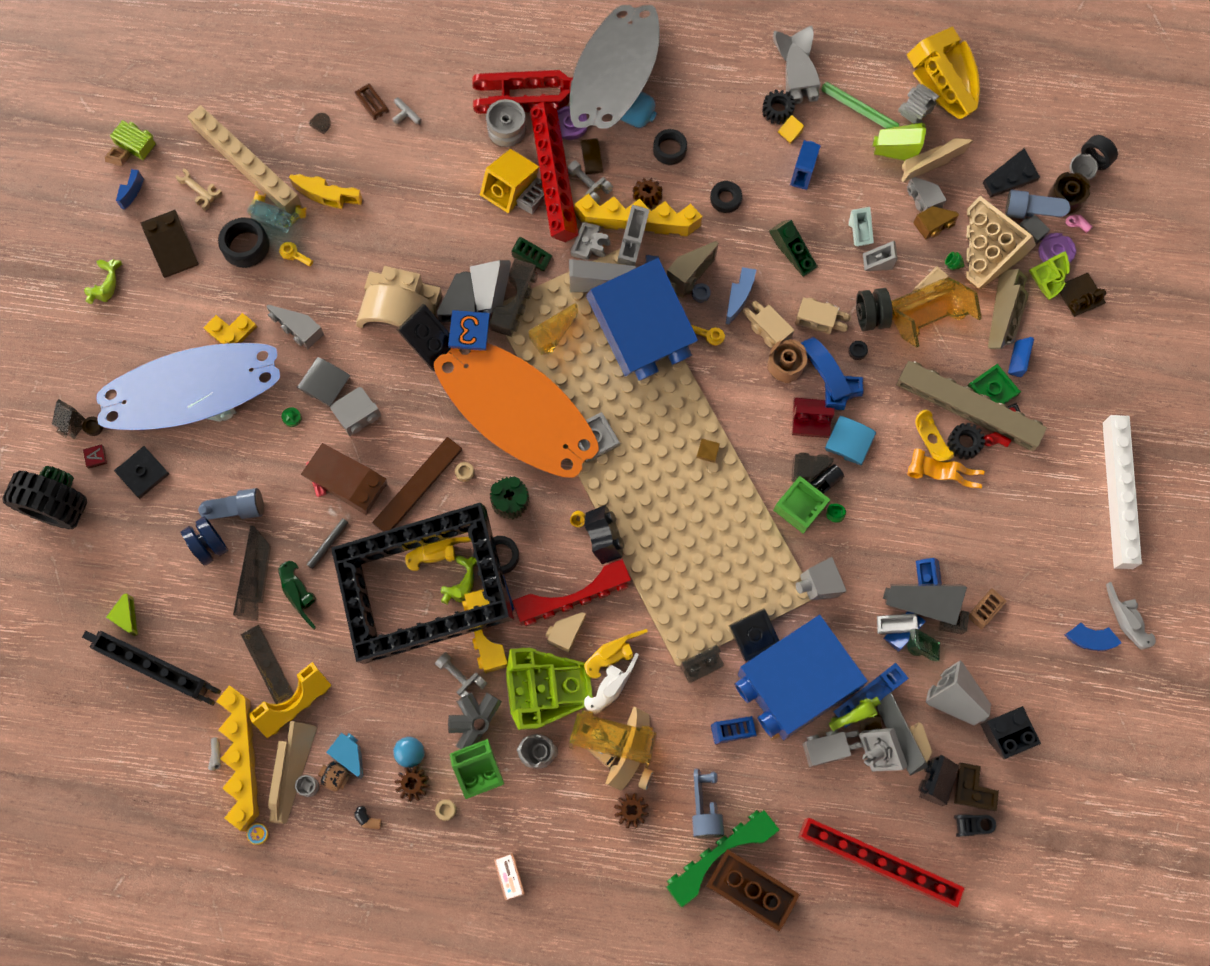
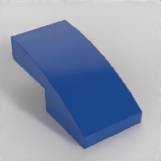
M131 169L128 184H120L116 202L121 209H126L134 201L141 189L144 178L139 170Z

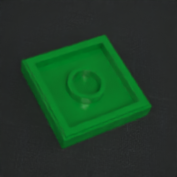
M998 364L967 385L973 389V392L979 395H986L991 398V401L1006 404L1021 393Z

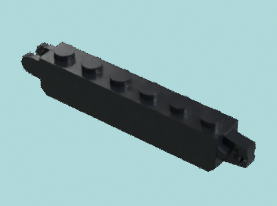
M101 630L96 635L85 631L82 636L85 640L92 642L89 646L90 649L200 702L204 701L214 706L215 701L213 699L204 697L207 690L209 689L211 692L219 695L222 691L212 686L209 682Z

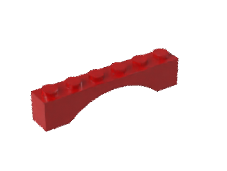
M623 559L604 565L593 582L574 594L550 598L530 593L512 600L521 626L525 625L528 627L537 623L536 620L544 618L546 620L554 617L555 613L559 611L564 613L574 609L573 606L581 604L583 606L589 604L593 598H605L614 590L618 592L623 591L631 584V579Z

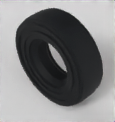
M732 181L718 182L711 190L710 202L717 211L731 213L741 205L742 191ZM724 191H728L733 195V199L730 202H723L720 200L719 195Z

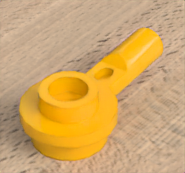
M285 242L279 248V253L284 259H297L309 267L314 262L312 259L299 253L296 245L292 242Z
M691 325L695 334L706 337V341L711 345H720L725 339V334L720 328L715 327L706 330Z

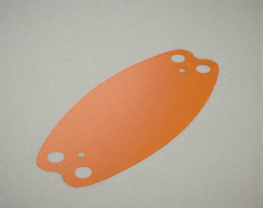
M487 343L486 351L471 350L469 354L463 355L459 349L451 348L447 354L440 355L434 361L435 373L442 387L462 415L489 441L515 458L548 473L573 478L582 470V463L586 459H592L599 451L598 442L592 429L573 402L546 375L516 355ZM451 362L454 365V370L451 373H445L442 370L444 363ZM464 364H468L469 367L464 368ZM583 439L590 442V448L586 451H582L578 447L579 441ZM567 444L568 448L564 449L563 445ZM566 458L572 460L573 467L570 470H564L561 467L562 460Z

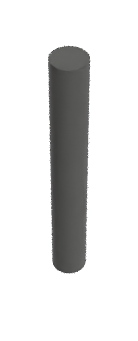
M341 519L306 565L312 569L315 567L347 526L348 522L345 519Z

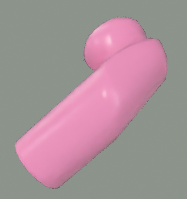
M1070 215L1066 218V224L1069 227H1080L1085 233L1093 228L1081 215Z

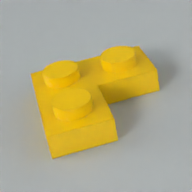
M242 313L230 326L215 315L203 328L220 344L242 343L257 328V325Z

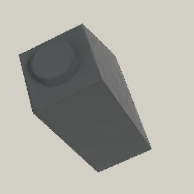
M465 271L455 274L437 311L440 322H451L452 310L476 312L470 272Z

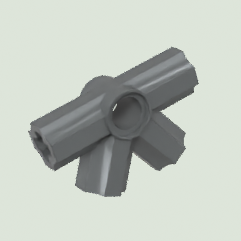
M469 693L456 701L464 714L448 715V733H463L456 747L463 749L480 741L502 703L501 700L486 693L480 705H478L473 694ZM483 719L484 725L481 728H475V720Z

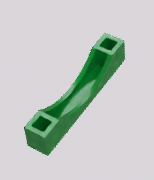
M757 809L748 816L750 821L745 825L742 822L732 829L734 833L728 838L726 835L716 841L718 846L712 851L710 848L706 849L700 854L701 859L698 862L694 863L692 860L683 867L684 873L680 876L676 873L667 880L669 885L666 886V889L680 908L699 894L700 885L705 873L711 864L721 854L726 852L727 849L729 850L743 844H762L780 830L765 810L759 812Z

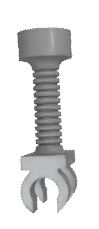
M576 160L567 167L568 173L571 176L577 175L590 188L586 195L589 194L597 204L600 202V197L596 192L600 188L606 194L612 191L613 186L609 181L602 177L595 183L581 170V165Z
M446 652L435 662L440 669L447 668L461 682L463 686L457 691L460 697L469 694L466 689L473 682L481 689L487 685V682L476 672L467 679L463 673L451 664L452 657Z

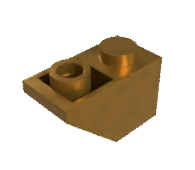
M932 206L917 214L913 224L926 240L930 237L938 236L945 228L947 230L952 228L956 224L959 214L955 211Z

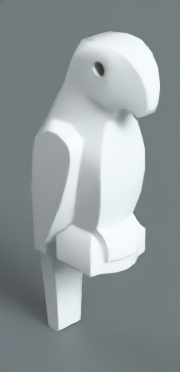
M635 653L625 673L612 665L606 669L607 676L601 682L596 697L590 698L587 696L585 698L584 705L587 711L598 714L619 697L638 659V653Z

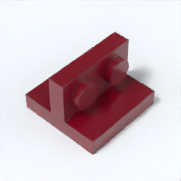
M794 397L792 435L830 438L834 408H826L825 400Z

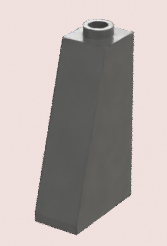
M890 584L889 588H885L883 599L886 600L885 604L888 606L956 625L967 587L962 584Z

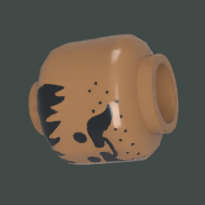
M331 761L327 766L323 764L318 776L321 777V786L337 792L339 789L343 790L350 774H348V769L343 765Z

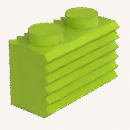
M121 120V123L110 134L115 145L130 151L131 154L142 160L146 158L156 145L153 135L147 130H139V127L133 122L127 123Z

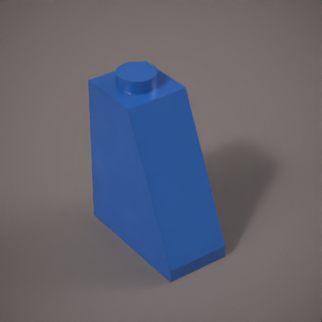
M803 141L790 186L804 190L808 189L820 150V144H816L813 141Z

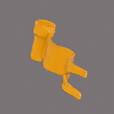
M914 449L907 475L918 479L922 478L923 474L937 480L951 479L958 481L965 487L982 489V484L967 481L956 471H960L965 475H984L985 471L968 469L963 464L955 461L940 462L925 456L924 450Z

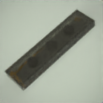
M257 625L242 633L241 636L275 704L293 696L294 692L261 627Z

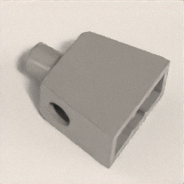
M833 557L806 570L801 574L802 581L796 583L797 592L799 594L807 592L810 600L837 598L846 592Z

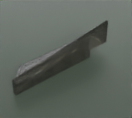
M250 526L233 615L239 620L258 621V603H263L271 546L255 526Z

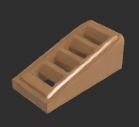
M991 588L966 617L982 630L1007 601ZM990 596H994L1000 603L996 604ZM986 600L995 607L994 610L985 603ZM981 606L985 607L990 614L986 613ZM979 611L983 616L986 617V619L984 620L976 612Z

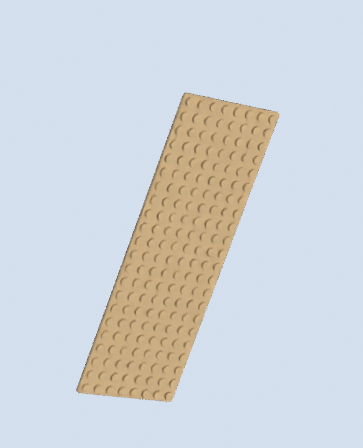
M620 249L592 262L620 264L617 263ZM567 272L503 301L502 308L495 309L494 314L516 356L538 369L555 383L573 402L585 420L602 412L618 438L620 446L588 463L585 460L582 463V470L578 476L595 509L606 505L609 511L615 514L616 525L624 542L621 559H623L626 569L676 666H682L734 640L728 625L763 608L766 610L770 621L812 600L809 599L807 592L801 594L797 592L796 583L802 581V571L686 361L683 360L672 365L669 357L655 362L659 372L641 381L638 380L635 372L625 377L587 300L586 295L588 292H570V275ZM701 439L720 443L715 463L696 458ZM567 444L563 445L564 449L568 448Z

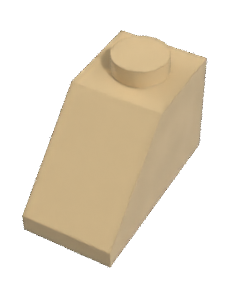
M581 612L555 622L554 626H550L546 633L548 644L569 653L583 625L586 614Z

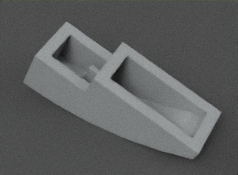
M632 205L617 263L635 266L650 209Z

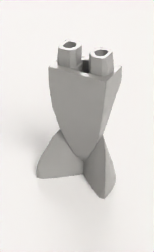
M813 26L801 30L792 37L782 32L774 31V44L786 61V92H789V96H793L795 104H800L803 101V96H808L810 102L818 101L821 84L815 66L809 58L813 41Z

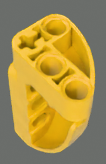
M954 27L923 39L906 55L914 69H917L913 72L914 76L920 84H923L939 95V98L935 101L956 118L962 119L977 109L980 93L977 65L967 41L961 42V38Z

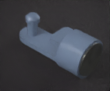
M1010 190L1005 215L1018 219L1032 217L1035 214L1064 217L1070 210V204L1062 198L1029 195L1027 191Z
M253 488L239 490L235 496L206 500L200 504L198 512L201 517L205 516L208 520L238 515L241 519L261 517L264 511V503L260 490Z
M694 769L696 815L692 816L693 837L698 839L719 838L724 836L723 815L718 814V806L715 802H710V814H704L702 783H717L718 775L715 772L701 775L700 769Z

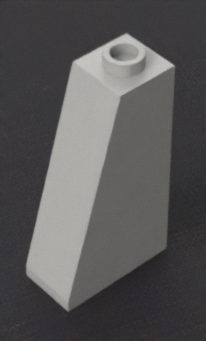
M571 259L569 260L570 292H589L590 289L635 269L636 266Z

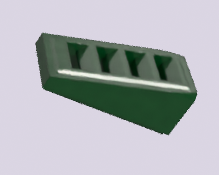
M522 237L518 238L511 250L512 257L541 271H545L552 259L551 254ZM535 253L538 254V255L536 256L535 260H533L532 258H533L534 254H535ZM542 256L545 257L541 264L538 263Z

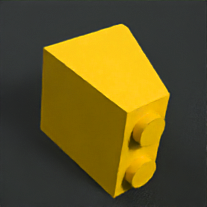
M510 148L486 168L480 196L509 214L517 205V199L537 178L539 166Z

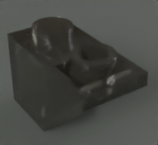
M804 452L795 454L792 464L791 481L795 482L801 476L811 483L831 467L834 458H829L828 455L823 454L810 456L809 453Z

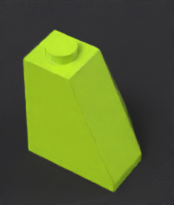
M916 123L880 130L878 137L874 136L872 147H875L874 154L903 161L919 155L924 145L926 124Z

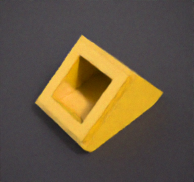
M791 115L779 129L778 133L789 143H792L803 133L804 125Z

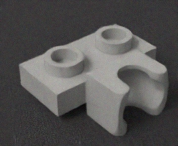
M583 222L578 233L579 236H577L570 252L571 256L589 260L592 253L596 256L605 257L606 254L602 245H610V238L608 235L600 233V226Z

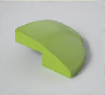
M1066 251L1029 270L1034 281L1048 300L1055 297L1066 284L1064 281L1070 270Z

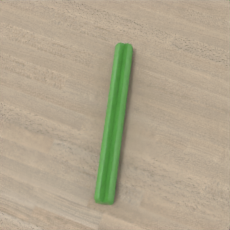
M829 82L823 84L821 90L884 128L899 127L900 124Z

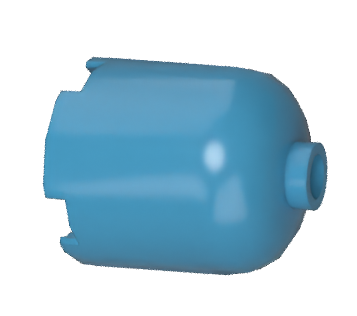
M641 91L638 98L620 120L637 128L645 127L649 121L653 123L657 112H655V100L650 95Z

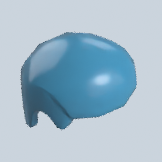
M403 737L396 742L393 748L394 759L405 768H413L422 762L425 754L424 746L415 737Z

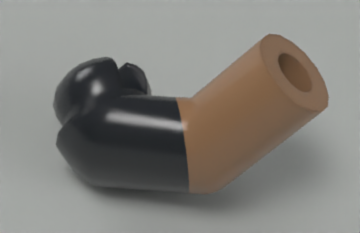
M364 806L356 808L354 818L361 827L381 829L382 819L370 818Z

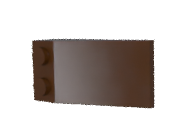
M324 443L320 445L301 473L308 480L367 515L387 485L385 477Z
M728 849L706 886L777 932L781 931L800 896L795 890Z

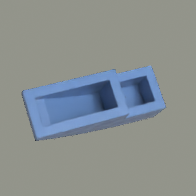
M742 267L739 284L732 283L726 324H730L746 304L753 287L756 269Z

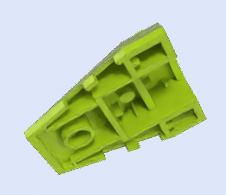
M533 648L510 649L506 678L510 714L518 730L540 728L585 707V698L587 696L593 698L591 680L586 675L584 662L554 656V654L536 651Z

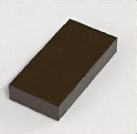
M598 138L580 140L585 174L603 173Z

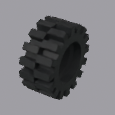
M777 89L774 91V94L771 91L769 95L765 96L762 112L763 116H766L767 121L771 119V124H774V121L777 122L776 125H780V122L784 124L791 115L793 116L795 100H793L792 95L789 96V92L784 94V90H781L778 93ZM776 103L782 104L785 110L776 111L772 108V105Z
M961 423L960 426L957 425L948 437L947 445L951 446L949 450L954 451V456L958 454L959 459L965 457V460H968L970 457L972 459L984 447V433L980 434L982 430L980 428L978 430L975 429L977 427L975 424L970 426L971 423L966 425ZM967 435L971 437L973 445L968 448L962 446L959 441L960 436Z

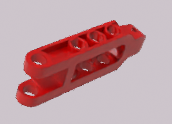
M560 70L476 74L472 77V87L475 90H502V96H488V98L473 100V110L478 114H486L491 104L498 100L508 99L519 103L524 112H530V109L542 102L555 107L558 111L570 103V89L573 78L568 77ZM558 88L561 91L559 95L541 94V96L524 95L510 97V90Z

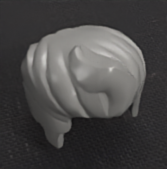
M535 734L526 736L520 742L517 752L525 766L542 769L557 758L558 749L548 737Z

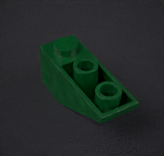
M792 220L782 221L769 230L777 247L802 277L818 267Z

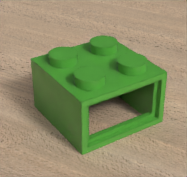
M799 476L777 502L773 511L804 534L828 505L830 499Z
M488 739L449 754L452 768L465 799L504 785L500 768Z

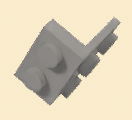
M362 387L356 388L330 406L332 412L349 436L359 432L362 428L381 417L378 407L370 400Z

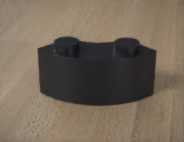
M606 505L586 512L584 526L591 539L592 552L600 563L605 564L621 558L624 542L616 525L615 514L609 511Z

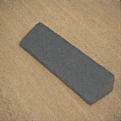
M892 693L888 694L880 701L881 704L876 707L886 728H894L908 766L906 769L911 776L929 766Z

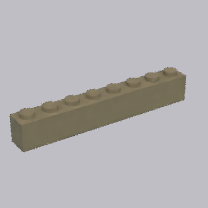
M915 361L907 362L896 383L897 386L991 432H998L1012 439V442L1032 452L1039 446L1047 427L1043 426L1042 422L1034 419L1031 420L1025 417V414L1022 412H1014L1003 403L991 401L990 397L983 394L979 395L973 392V389L970 387L960 386L956 384L955 380L944 378L935 370H927Z

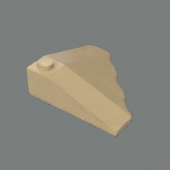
M979 196L967 208L970 225H967L969 248H967L966 261L969 263V271L966 272V279L981 290L1023 259L1036 244L1033 235Z

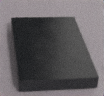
M422 304L396 329L432 371H435L434 361L440 355L447 354L451 350L448 347L450 333L425 304Z

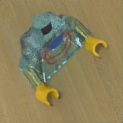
M259 191L255 192L254 200H252L247 208V213L252 219L264 226L288 233L289 228L299 221L300 218L306 217V207L301 208L300 205H297L295 213L289 214L279 207L264 203L266 194L259 195Z

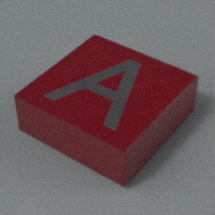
M102 444L83 449L88 469L107 464Z

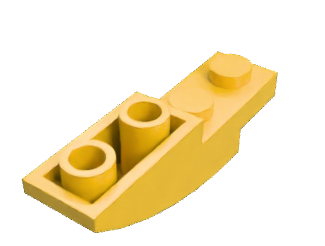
M302 174L289 176L292 186L298 192L322 205L343 209L344 203L362 204L361 192L356 188H341L336 185L328 186L326 179L318 176L306 177Z

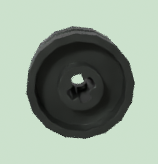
M886 288L875 289L873 294L870 290L858 291L856 312L862 331L874 330L875 326L878 329L891 327L893 319L892 302Z

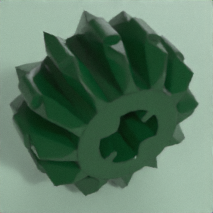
M45 466L40 471L39 475L63 483L70 488L73 485L74 477L59 468Z

